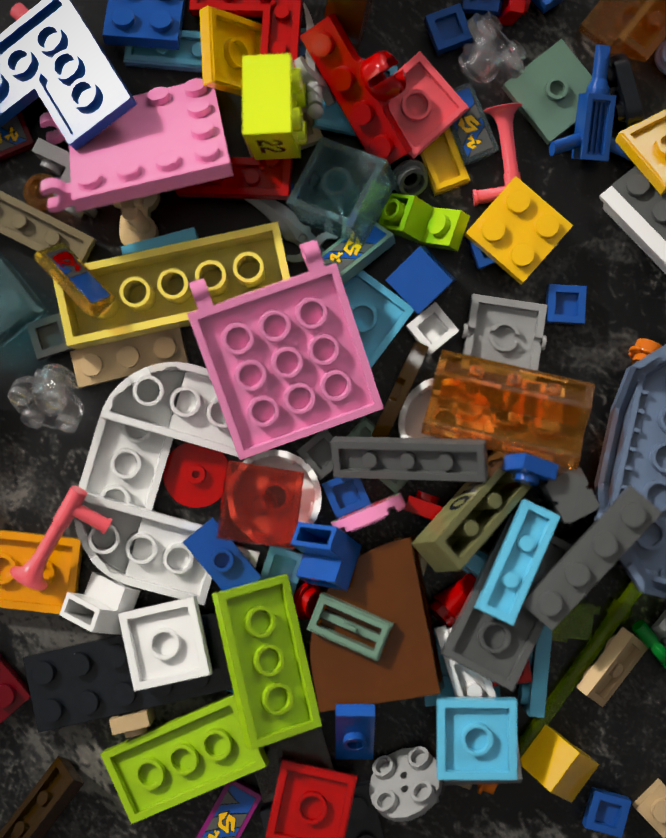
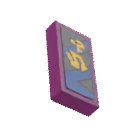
M240 779L225 784L196 838H240L258 806L263 792Z

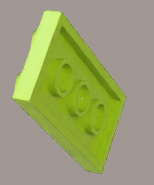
M281 574L212 593L246 748L254 750L321 727L322 723L288 574Z
M234 693L150 729L144 734L107 748L100 753L131 824L265 768L270 762L263 747L254 750L246 748Z

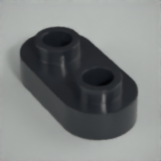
M625 53L612 55L609 59L607 81L611 95H617L613 122L620 124L624 130L643 121V111L627 55Z

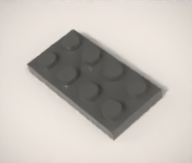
M512 513L507 515L440 652L441 655L510 691L514 690L545 624L524 605L521 606L514 625H508L475 609L474 606L514 518ZM552 535L527 595L573 545Z

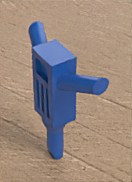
M600 44L595 46L592 79L587 86L586 93H581L578 96L574 134L552 141L549 146V155L551 157L572 150L571 159L609 161V153L611 152L631 161L615 142L616 138L612 137L617 95H609L610 88L607 81L611 46Z

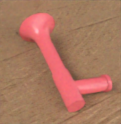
M522 103L502 104L483 110L484 113H489L494 118L498 127L505 173L503 174L505 186L482 190L473 189L474 206L493 202L515 176L521 180L517 163L513 121L515 113L522 106Z
M72 485L36 552L25 565L13 566L10 569L12 577L28 588L39 591L45 590L47 588V582L43 578L45 565L73 518L75 517L101 531L102 534L106 533L113 519L107 518L82 505L87 492L78 486Z

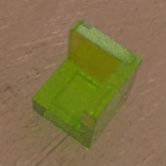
M580 601L553 629L552 641L567 642L568 638L590 640L592 636L593 615L600 614L601 606L594 602Z

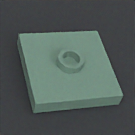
M560 39L504 83L502 89L513 103H522V106L518 108L544 142L549 145L576 123L578 96L581 93H586L592 76L566 43Z

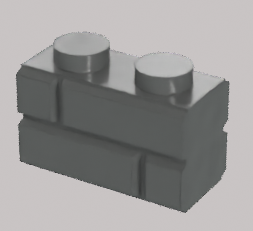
M558 461L554 462L559 465L556 480L539 481L538 486H533L539 498L545 500L543 502L544 508L560 516L559 522L570 524L594 512L600 505L592 489L586 488L589 483L582 469L568 467L565 461L558 463Z

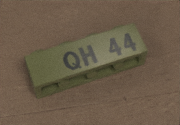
M529 434L503 440L488 456V478L486 482H465L411 543L435 572L461 571L532 487L531 485L515 481V474L501 470L504 455L527 453L552 462Z

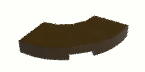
M420 342L413 344L372 432L373 437H388L425 358L428 346Z

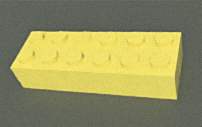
M278 221L82 264L83 267L110 294L109 297L91 303L60 269L51 271L66 344L75 350L178 327L191 326L187 313L198 310L189 283L204 278L212 302L216 304L290 278Z

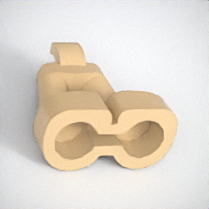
M160 193L113 204L114 207L120 208L122 211L119 237L123 245L159 236L158 227L151 219V212L157 208L160 202Z

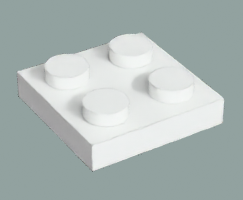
M197 596L118 614L134 691L203 677L213 673Z

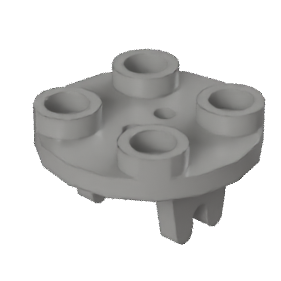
M425 747L402 748L388 756L378 757L373 763L369 794L373 806L383 817L395 822L411 821L424 815L435 803L439 802L438 797L442 791L443 780H437L436 759Z

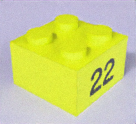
M290 53L242 56L243 136L255 160L301 158V145H307L308 138L306 121H303L301 108L307 107L306 84L302 83L301 68H295Z

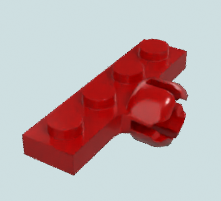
M335 14L327 16L299 37L376 170H381L411 152L412 148L388 105L392 98L402 93L406 88V76L403 69L388 78L384 74L385 71L399 63L394 55L382 50L367 59H362L356 52Z

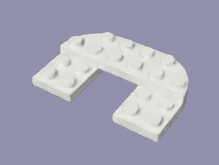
M183 362L158 363L140 369L128 376L113 390L104 404L78 487L87 492L82 505L113 520L106 533L102 534L101 531L74 517L75 529L78 539L92 563L110 578L132 587L177 599L197 596L198 604L205 605L212 577L183 543L202 524L152 511L173 438L237 457L238 454L207 368Z

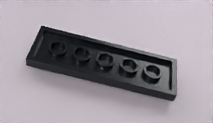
M216 612L201 615L213 671L212 674L134 691L122 635H114L23 657L38 733L233 689Z

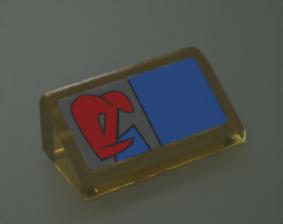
M58 244L34 254V259L85 314L90 317L97 318L115 301L114 295L67 245Z

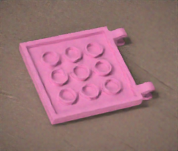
M195 78L187 81L185 84L168 88L156 87L149 92L133 95L137 105L77 151L69 146L71 183H65L58 178H47L41 182L42 196L52 193L58 195L57 197L48 198L49 212H60L70 206H74L76 212L233 176L216 89L203 86V79ZM46 112L40 115L41 128L48 126L57 128L54 131L46 132V141L53 145L64 141L65 138L50 113Z
M312 240L299 245L308 272L216 304L212 302L204 278L189 283L198 310L187 313L239 460L384 409L337 264L324 265L317 241Z

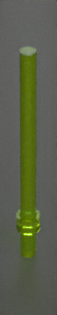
M632 581L618 600L613 599L606 609L608 615L546 700L545 717H534L519 738L520 758L544 725H549L581 680L585 670L591 666L620 623L625 624L632 615L633 611L630 609L642 594L638 592Z

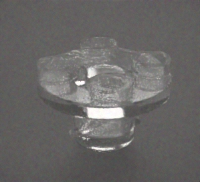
M487 11L484 15L475 13L467 21L468 29L475 42L473 44H464L463 53L458 57V65L461 72L468 80L475 84L491 82L496 78L499 70L509 77L517 79L525 72L523 60L528 57L527 52L515 39L511 42L501 31L503 29L502 23L492 12Z
M47 364L42 370L37 369L34 376H23L16 379L8 391V399L12 406L21 414V422L30 428L38 429L45 426L73 433L76 431L85 413L82 401L72 392V390L79 389L75 385L76 377L74 373L60 364Z

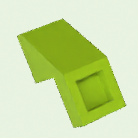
M388 193L378 224L394 235L431 248L458 251L470 215L462 210L433 207L415 195Z

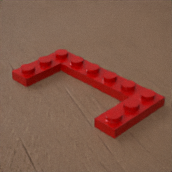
M190 0L189 10L192 16H200L199 9L211 6L241 17H263L260 55L290 53L293 63L295 59L300 57L301 38L299 36L301 35L303 0ZM254 156L253 158L230 157L233 176L176 189L179 197L290 200L293 158L255 160Z

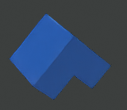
M419 246L386 279L417 314L422 313L457 280L426 246Z
M298 522L291 541V545L303 553L296 576L309 585L347 591L362 545L338 527Z

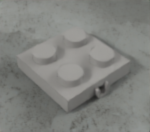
M472 294L468 320L463 325L462 339L465 340L460 369L515 378L537 379L541 350H545L547 336L543 335L547 305Z

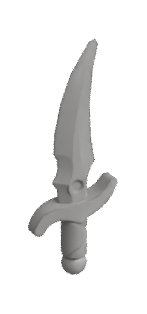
M303 2L306 30H309L314 26L306 4ZM306 49V61L300 56L294 60L296 68H301L302 82L306 84L308 91V114L313 119H319L323 115V100L327 106L335 103V98Z
M245 199L263 213L271 223L278 221L280 233L285 241H290L297 246L314 240L317 241L320 251L323 253L325 250L322 246L326 241L339 238L337 233L324 232L315 237L311 232L310 226L302 224L293 211L277 200ZM301 253L286 256V260L289 262H304Z

